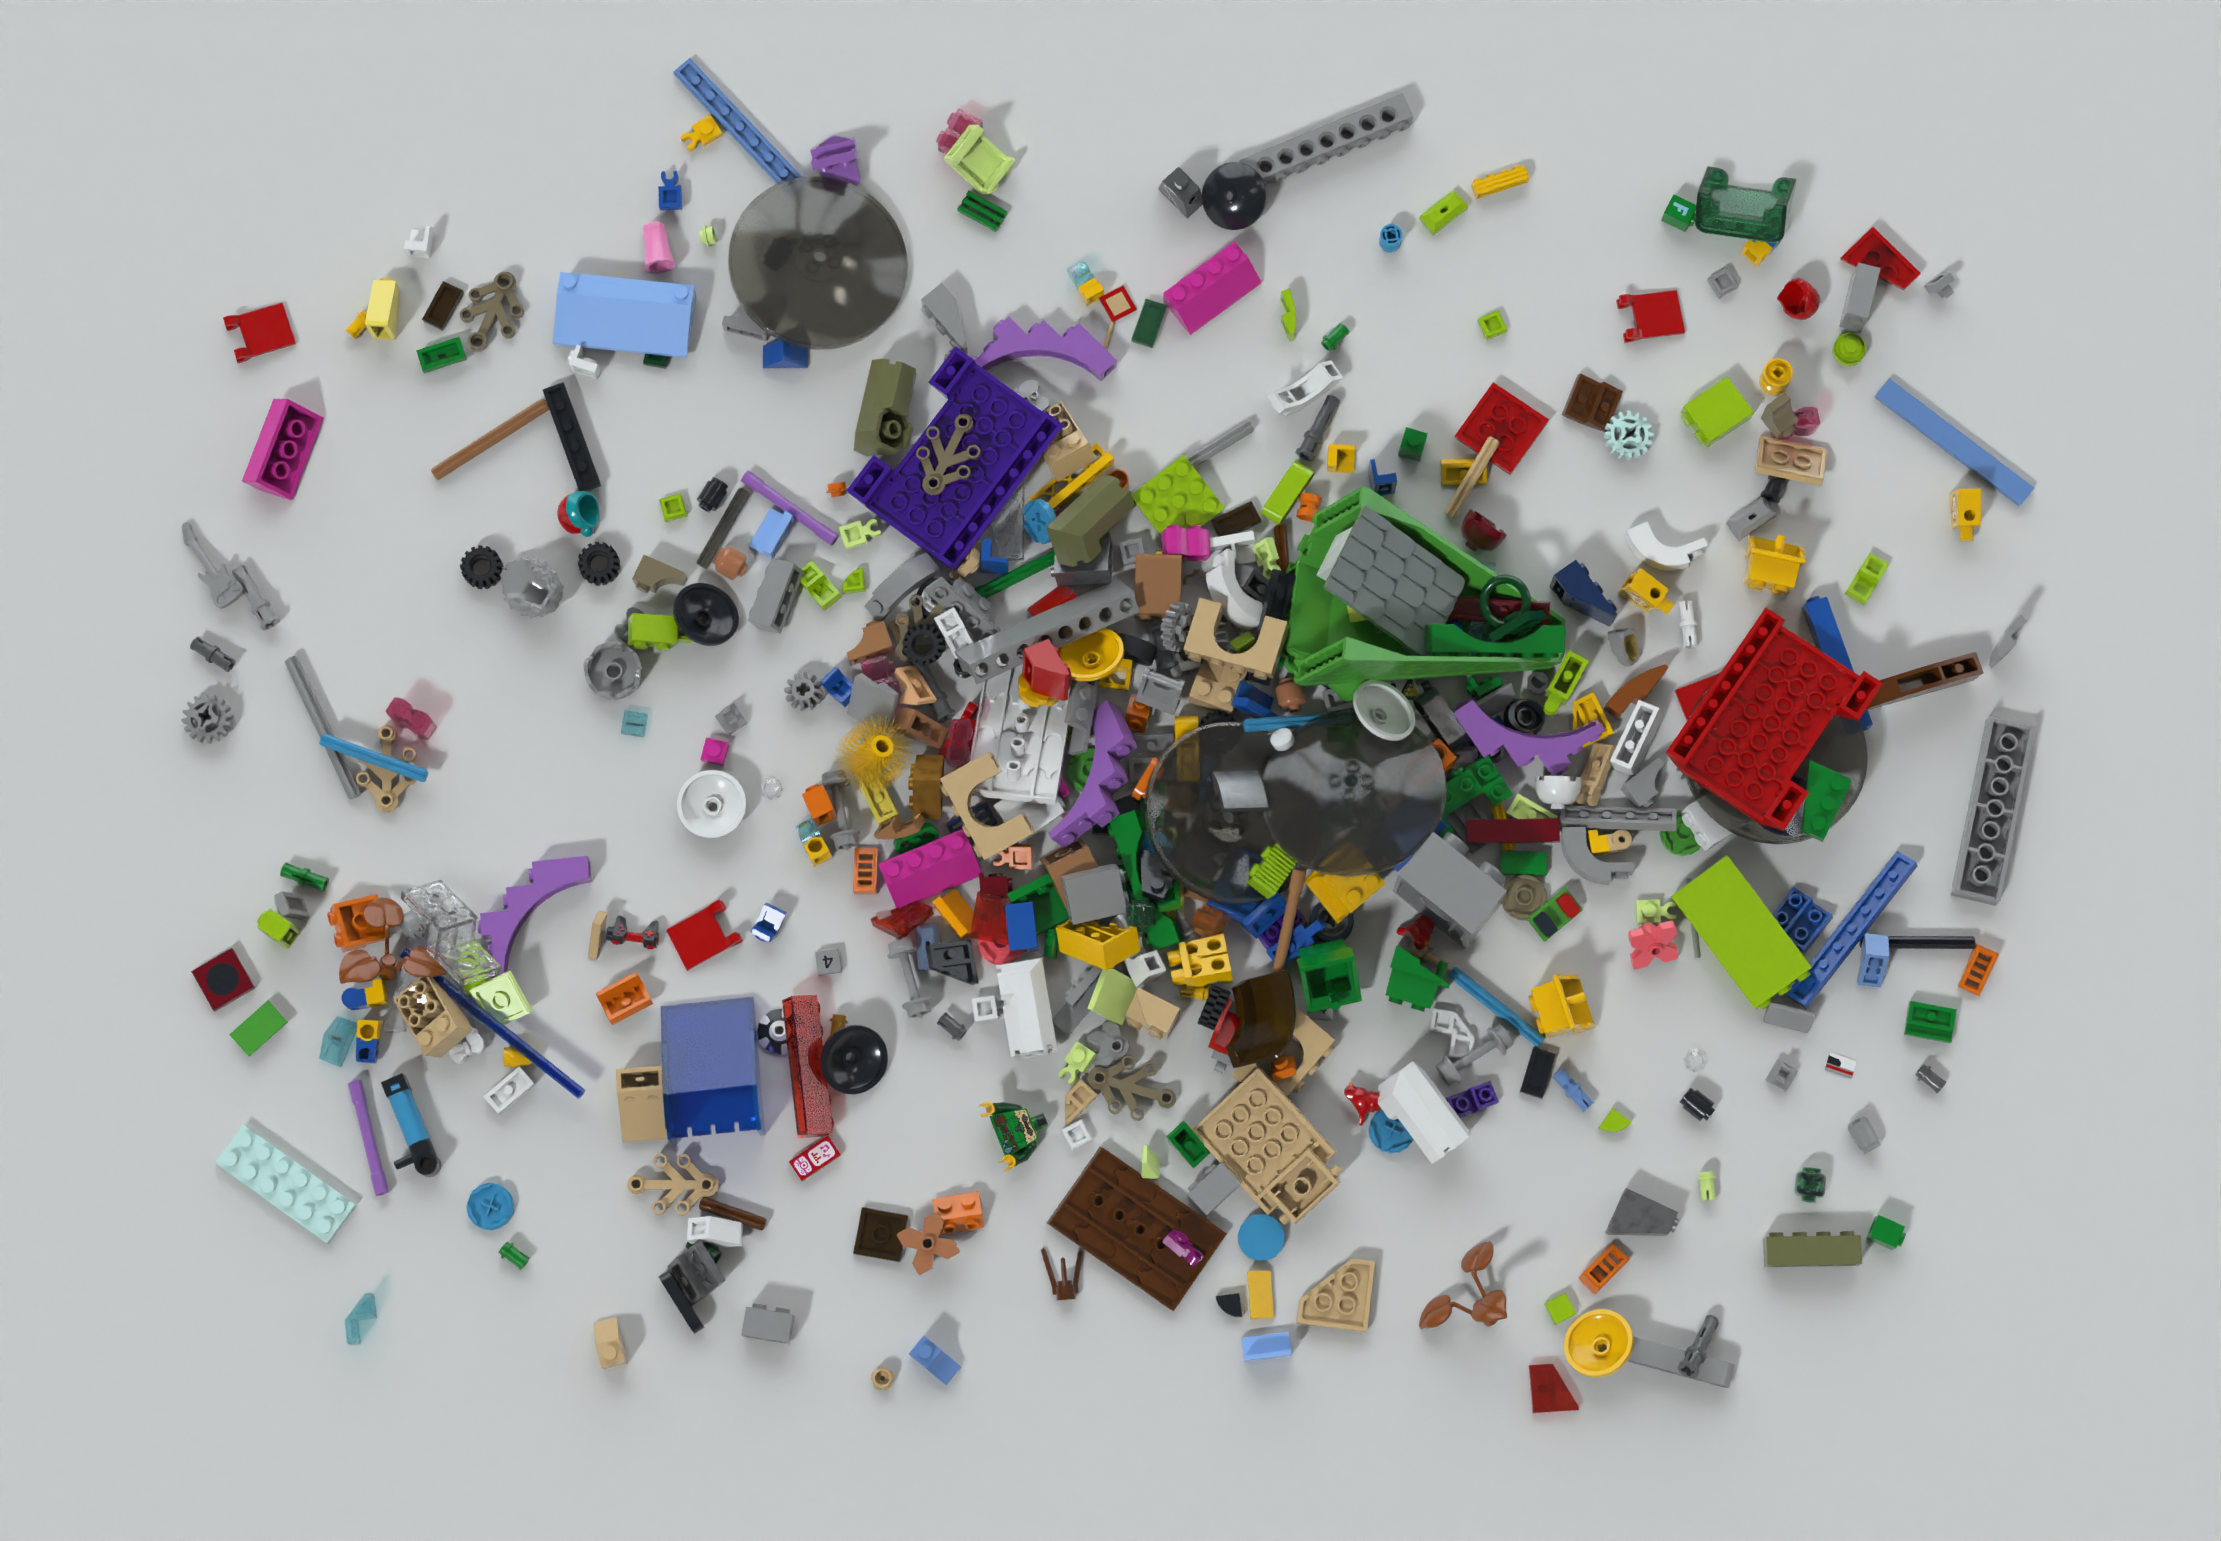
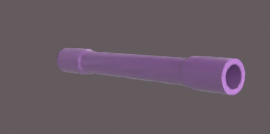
M749 470L741 478L742 483L763 495L783 511L793 515L797 521L813 531L816 536L830 546L834 545L839 538L836 532L823 523L818 522L769 487L762 479Z
M362 1080L349 1082L348 1087L360 1126L375 1196H381L389 1193L372 1130Z

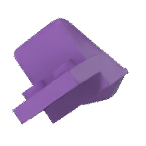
M831 136L818 146L810 149L813 170L819 169L825 191L830 192L860 183L861 178L857 164V157L859 155L855 137Z

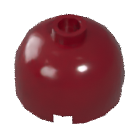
M1472 509L1468 511L1461 525L1462 536L1467 540L1465 545L1475 552L1477 549L1482 551L1496 549L1504 541L1507 534L1502 529L1499 531L1495 529L1496 526L1493 522Z

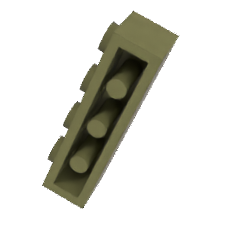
M1842 1231L1840 1236H1831L1830 1232H1816V1236H1807V1232H1793V1236H1783V1232L1769 1233V1237L1763 1239L1764 1267L1859 1266L1862 1264L1861 1235H1854V1231Z

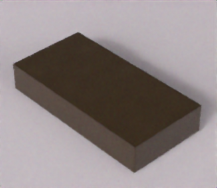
M443 281L422 318L423 322L443 331L464 293L463 290Z
M1252 501L1211 520V524L1217 536L1220 537L1241 533L1261 523L1262 520Z

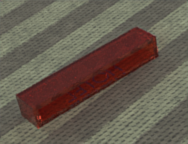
M817 995L790 996L782 1000L797 1138L824 1137L833 1133L834 1120L831 1117V1096L828 1093V1085L820 1069V1055L823 1048V1027L820 1024L819 1016L821 1007Z

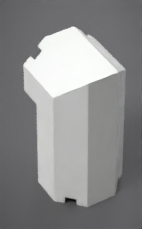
M1042 958L997 965L996 970L1011 1058L1016 1059V1055H1021V1059L1049 1055V1049H1053V1053L1058 1052Z
M1413 1061L1379 1084L1378 1091H1380V1097H1378V1105L1389 1119L1400 1120L1432 1164L1470 1137V1131L1424 1069Z

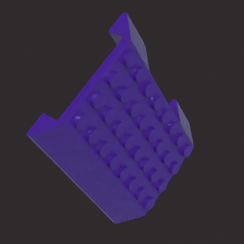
M956 346L928 382L948 400L894 471L889 465L873 455L846 490L868 510L954 571L1064 427V424L1047 412H1042L975 363L973 358ZM961 414H967L972 418L974 427L969 433L963 435L954 455L966 451L970 445H977L981 450V456L976 460L970 459L947 467L944 475L956 472L959 466L966 465L971 470V476L967 480L960 479L945 485L943 492L938 495H929L923 488V479L926 474L922 462L916 456V451L922 446L929 449L931 453L929 459L935 472L939 462L932 442L926 435L927 429L931 426L939 429L941 433L940 440L945 451L956 429L955 419ZM966 419L960 421V426L967 425ZM932 430L929 434L930 437H935L937 431ZM977 449L970 451L971 456H975L978 453ZM921 451L920 457H926L927 451ZM962 469L960 471L961 476H966L968 474L967 469ZM937 480L930 482L931 487H935L938 484Z

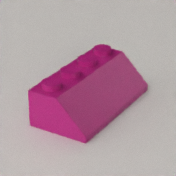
M1234 241L1163 293V302L1186 331L1192 335L1259 286L1261 280L1247 255Z
M273 399L242 482L260 491L292 500L324 417L289 399Z
M963 829L878 864L897 910L978 878L979 873H982Z

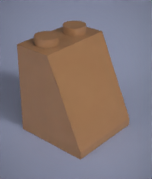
M1136 554L1135 599L1140 612L1135 614V619H1139L1141 622H1151L1153 619L1166 618L1165 612L1166 610L1170 611V604L1174 605V602H1181L1182 555Z
M1078 838L1066 848L1062 846L1039 858L1046 873H1049L1053 886L1067 911L1061 875L1098 867L1089 847L1081 838Z

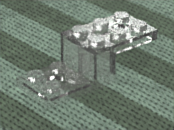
M442 880L402 891L401 899L426 924L423 947L460 986L500 974L501 965L476 941L479 918Z

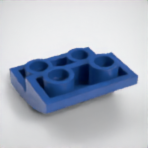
M1795 887L1791 889L1772 914L1796 947L1803 953L1808 951L1833 919L1832 914L1813 903L1810 897Z

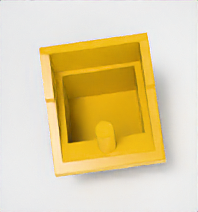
M1777 535L1776 541L1749 536L1744 556L1748 558L1744 584L1749 585V589L1762 591V588L1771 590L1772 594L1784 596L1785 593H1789L1795 587L1799 567L1806 562L1804 548L1785 543L1786 537L1782 535Z
M1342 842L1304 881L1337 924L1386 884L1358 847H1353L1350 842Z
M1556 974L1553 975L1554 981L1531 989L1532 995L1528 996L1532 1011L1538 1012L1539 1017L1535 1018L1540 1034L1545 1033L1546 1038L1572 1031L1575 1035L1596 1028L1578 975Z

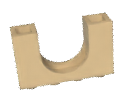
M1199 598L1183 649L1188 658L1201 662V659L1208 660L1211 665L1223 668V665L1232 667V671L1245 674V671L1254 673V677L1267 680V677L1274 679L1289 630L1288 622L1265 616L1255 645L1244 653H1228L1218 646L1216 639L1217 630L1224 611L1222 604Z
M992 751L940 778L942 792L952 800L951 808L957 817H961L964 822L962 828L967 837H972L975 842L973 848L979 858L983 857L984 860L1036 833L1025 812L999 826L983 824L973 814L971 797L974 790L981 783L1002 772Z
M1297 1007L1292 1038L1301 1048L1303 1055L1302 1064L1296 1071L1297 1075L1274 1082L1271 1075L1267 1074L1287 1097L1292 1092L1297 1094L1305 1085L1302 1080L1308 1074L1312 1076L1320 1067L1318 1064L1319 1060L1323 1056L1327 1059L1335 1049L1332 1046L1335 1039ZM1254 1063L1238 1067L1232 1074V1078L1241 1084L1259 1066Z

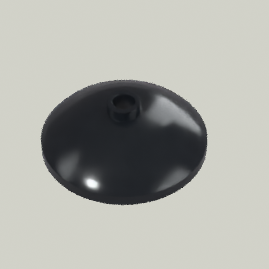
M1236 162L1223 164L1214 169L1204 183L1202 189L1203 208L1209 219L1217 226L1228 230L1245 229L1253 225L1261 217L1266 207L1267 189L1264 180L1254 168L1246 164ZM1229 192L1233 194L1231 200L1227 199V194Z
M707 583L688 585L678 593L674 600L673 616L678 628L687 638L698 644L706 646L721 645L727 642L738 628L739 615L736 605L728 594L714 585Z
M849 1025L835 1031L825 1042L820 1055V1069L824 1079L832 1088L844 1094H860L873 1088L883 1077L888 1063V1052L883 1039L874 1030L862 1025ZM852 1053L851 1058L846 1060V1055Z

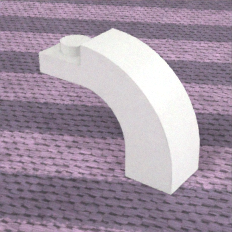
M1331 360L1321 362L1297 382L1284 388L1272 390L1267 397L1271 401V406L1279 414L1283 413L1285 416H1288L1322 397L1343 379V376Z
M1648 522L1628 529L1624 535L1630 549L1638 559L1652 568L1663 571H1678L1688 568L1691 563L1689 558L1691 557V560L1703 556V552H1705L1708 546L1705 538L1681 547L1665 546L1655 538Z
M1227 548L1212 558L1213 570L1206 574L1207 586L1213 601L1222 604L1224 608L1223 615L1237 627L1249 631L1259 625L1263 609L1262 602L1249 597L1239 586L1235 576L1234 551Z

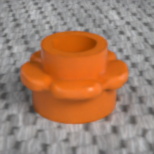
M845 482L827 484L828 491L826 493H831V497L845 496L844 491L848 488H846Z

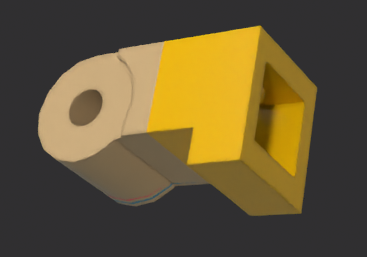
M1622 829L1617 830L1614 834L1598 836L1597 830H1590L1586 833V842L1593 856H1601L1626 851L1631 845L1632 837L1628 831Z

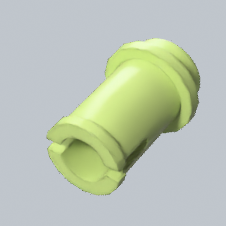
M1713 1171L1699 1172L1697 1180H1700L1701 1201L1708 1200L1707 1190L1709 1191V1200H1716L1714 1178L1716 1176H1713Z

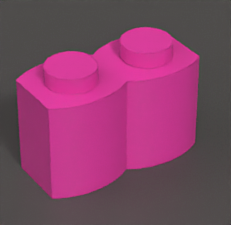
M1169 525L1161 533L1162 555H1182L1181 560L1206 561L1211 556L1209 530L1202 529V526L1195 525L1185 529L1181 528L1180 525Z

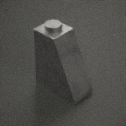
M1110 532L1100 540L1102 551L1091 562L1084 564V561L1081 560L1077 562V566L1070 567L1058 563L1055 555L1054 563L1051 564L1050 570L1051 577H1055L1057 586L1111 583L1113 543Z
M1626 1188L1605 1233L1608 1235L1666 1236L1670 1231H1675L1679 1223V1219L1676 1218L1678 1212Z

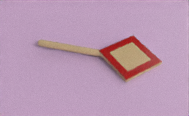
M1124 286L1098 298L1111 320L1103 345L1106 350L1115 321L1137 310Z

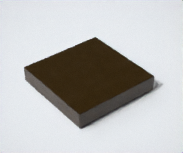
M862 1207L853 1254L900 1262L903 1246L897 1234L906 1229L908 1215Z

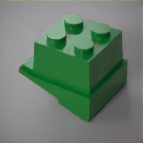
M1343 939L1298 949L1299 958L1297 959L1307 1013L1330 1008L1338 1010L1343 1005L1362 1001L1355 955L1352 947H1347Z
M1396 946L1390 965L1392 970L1385 995L1389 996L1388 1001L1402 1005L1403 1001L1412 1003L1411 1008L1424 1012L1425 1008H1431L1438 986L1449 989L1450 984L1444 981L1449 963L1439 961L1436 974L1420 965L1418 958L1403 948Z

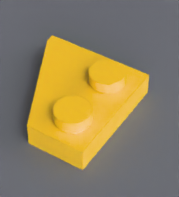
M1594 692L1573 702L1572 730L1587 725L1595 719L1605 729L1599 739L1594 742L1588 741L1582 745L1583 749L1614 734Z

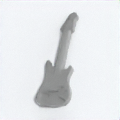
M188 522L183 523L184 544L190 546L208 572L206 576L198 573V577L209 586L214 604L220 609L228 607L244 593L242 584L228 574L226 565L221 563V567L217 571L197 542L198 538L192 531V525Z

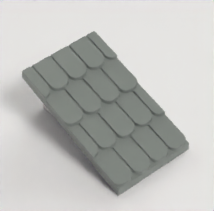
M1365 505L1362 507L1353 527L1335 536L1316 576L1326 581L1324 589L1416 656H1430L1432 652H1425V624L1446 623L1466 580L1442 563L1440 559L1415 543L1409 536L1391 525L1392 523Z

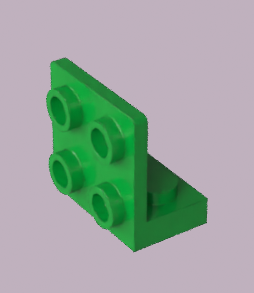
M1049 873L1007 894L1010 904L1033 902L1037 935L1069 919L1068 913L1053 886Z

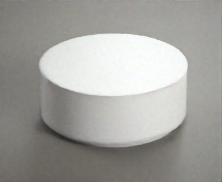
M1288 728L1276 730L1270 738L1271 744L1277 751L1289 749L1295 740Z

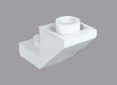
M712 1216L689 1218L687 1241L690 1244L702 1241V1243L712 1241L719 1248L741 1246L743 1223Z

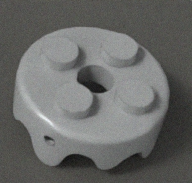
M612 641L598 645L584 661V673L589 687L595 694L604 699H623L631 695L640 685L643 673L641 661L637 653L621 641ZM616 666L620 668V674L614 678L608 676V670Z

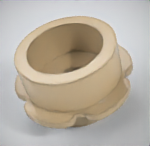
M879 1367L876 1371H873L871 1374L873 1386L878 1390L889 1389L893 1385V1372L889 1371L887 1367ZM882 1376L885 1377V1380H884V1381H881V1380H880V1378H881Z

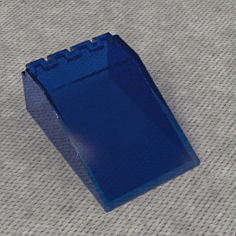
M746 997L661 1006L662 1089L667 1140L672 1145H676L677 1138L688 1137V1128H692V1136L712 1135L711 1126L715 1125L716 1134L735 1132V1123H739L740 1132L756 1130L757 1128L761 1136L765 1135L754 998Z

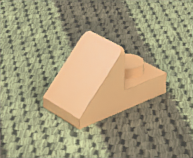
M916 665L896 669L894 675L904 690L898 701L899 704L920 705L936 702V697Z

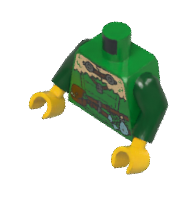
M989 1101L980 1104L978 1107L983 1106L986 1108V1113L980 1116L982 1118L990 1117L1005 1155L999 1161V1163L1004 1161L1008 1164L1004 1172H1008L1014 1166L1027 1161L1037 1148L1039 1139L1036 1131L1048 1126L1044 1113L1030 1118L1027 1108L1023 1109L1017 1104L1006 1102L991 1103Z

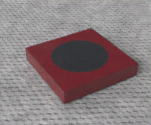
M233 948L191 971L215 1012L255 989L253 982Z

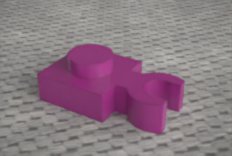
M1175 1229L1162 1241L1179 1257L1184 1256L1192 1266L1199 1263L1204 1256L1200 1251L1191 1247L1192 1243L1184 1233Z

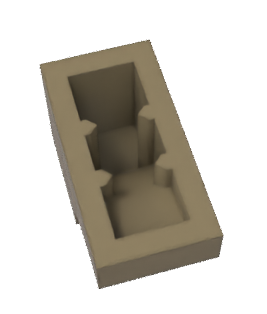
M1783 393L1769 403L1761 416V420L1776 439H1779L1781 436L1786 438L1796 430L1795 426L1798 422L1791 408V399L1786 393Z
M643 555L632 580L638 590L645 593L649 591L656 593L658 588L667 584L684 586L687 576L681 570Z

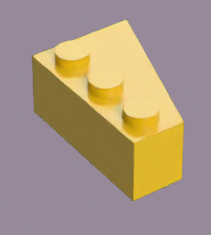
M1068 920L1056 927L1059 950L1103 970H1109L1118 963L1140 952L1137 927L1129 926V929H1121L1114 923H1111L1109 927L1099 926L1098 921H1088L1073 925Z

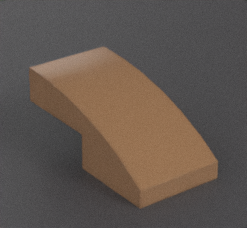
M920 813L903 822L897 815L881 823L873 836L876 839L906 837L919 832L926 819Z

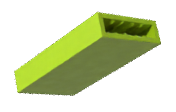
M1728 855L1671 896L1755 1009L1758 1007L1762 1010L1765 1009L1769 1003L1773 1002L1771 998L1776 994L1784 995L1792 989L1790 984L1798 979L1799 982H1802L1811 975L1809 972L1812 969L1811 965Z

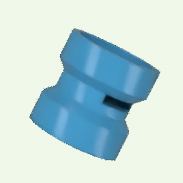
M1388 224L1382 228L1379 245L1383 251L1392 253L1400 248L1402 230L1395 224Z

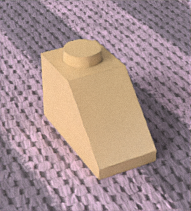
M617 1317L593 1323L601 1368L609 1369L628 1364Z

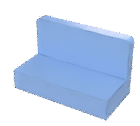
M771 508L750 542V548L770 559L774 558L795 522L793 515L786 511L782 514Z
M1288 1332L1241 1338L1244 1362L1292 1356Z

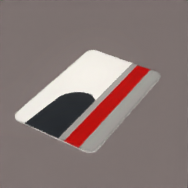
M1830 1053L1825 1070L1852 1078L1857 1061Z

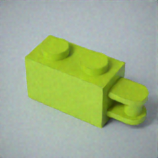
M632 613L628 618V645H634L636 649H647L650 646L657 647V650L669 651L677 642L690 643L693 641L683 633L682 636L678 635V630L680 629L674 620V616Z
M1570 650L1568 651L1546 691L1545 696L1548 699L1543 707L1546 715L1553 716L1561 704L1566 705L1589 663L1587 659Z

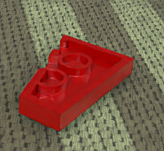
M1874 227L1864 234L1840 258V260L1854 267L1858 263L1880 268L1878 278L1902 290H1905L1921 275Z

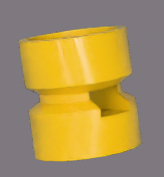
M1780 358L1767 362L1759 378L1760 388L1765 393L1775 396L1780 395L1786 390L1793 376L1792 366L1789 362Z

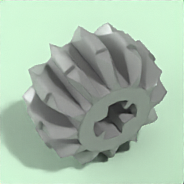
M803 672L802 678H799L797 673L794 674L796 681L788 679L787 683L791 687L784 688V692L789 694L786 697V701H793L791 706L794 709L799 704L801 711L805 710V705H808L810 710L814 709L812 702L820 704L821 701L817 696H823V690L819 689L822 686L821 681L815 682V675L810 676L808 679L807 672ZM803 688H807L808 692H805V695L801 696L800 692L803 690Z

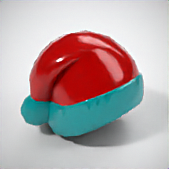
M577 491L565 496L557 510L560 525L571 534L581 533L585 537L592 536L593 527L599 521V505L596 497L587 491Z

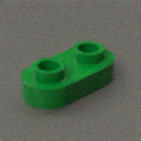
M924 823L919 832L894 839L893 845L896 852L901 855L939 839V833L933 824Z

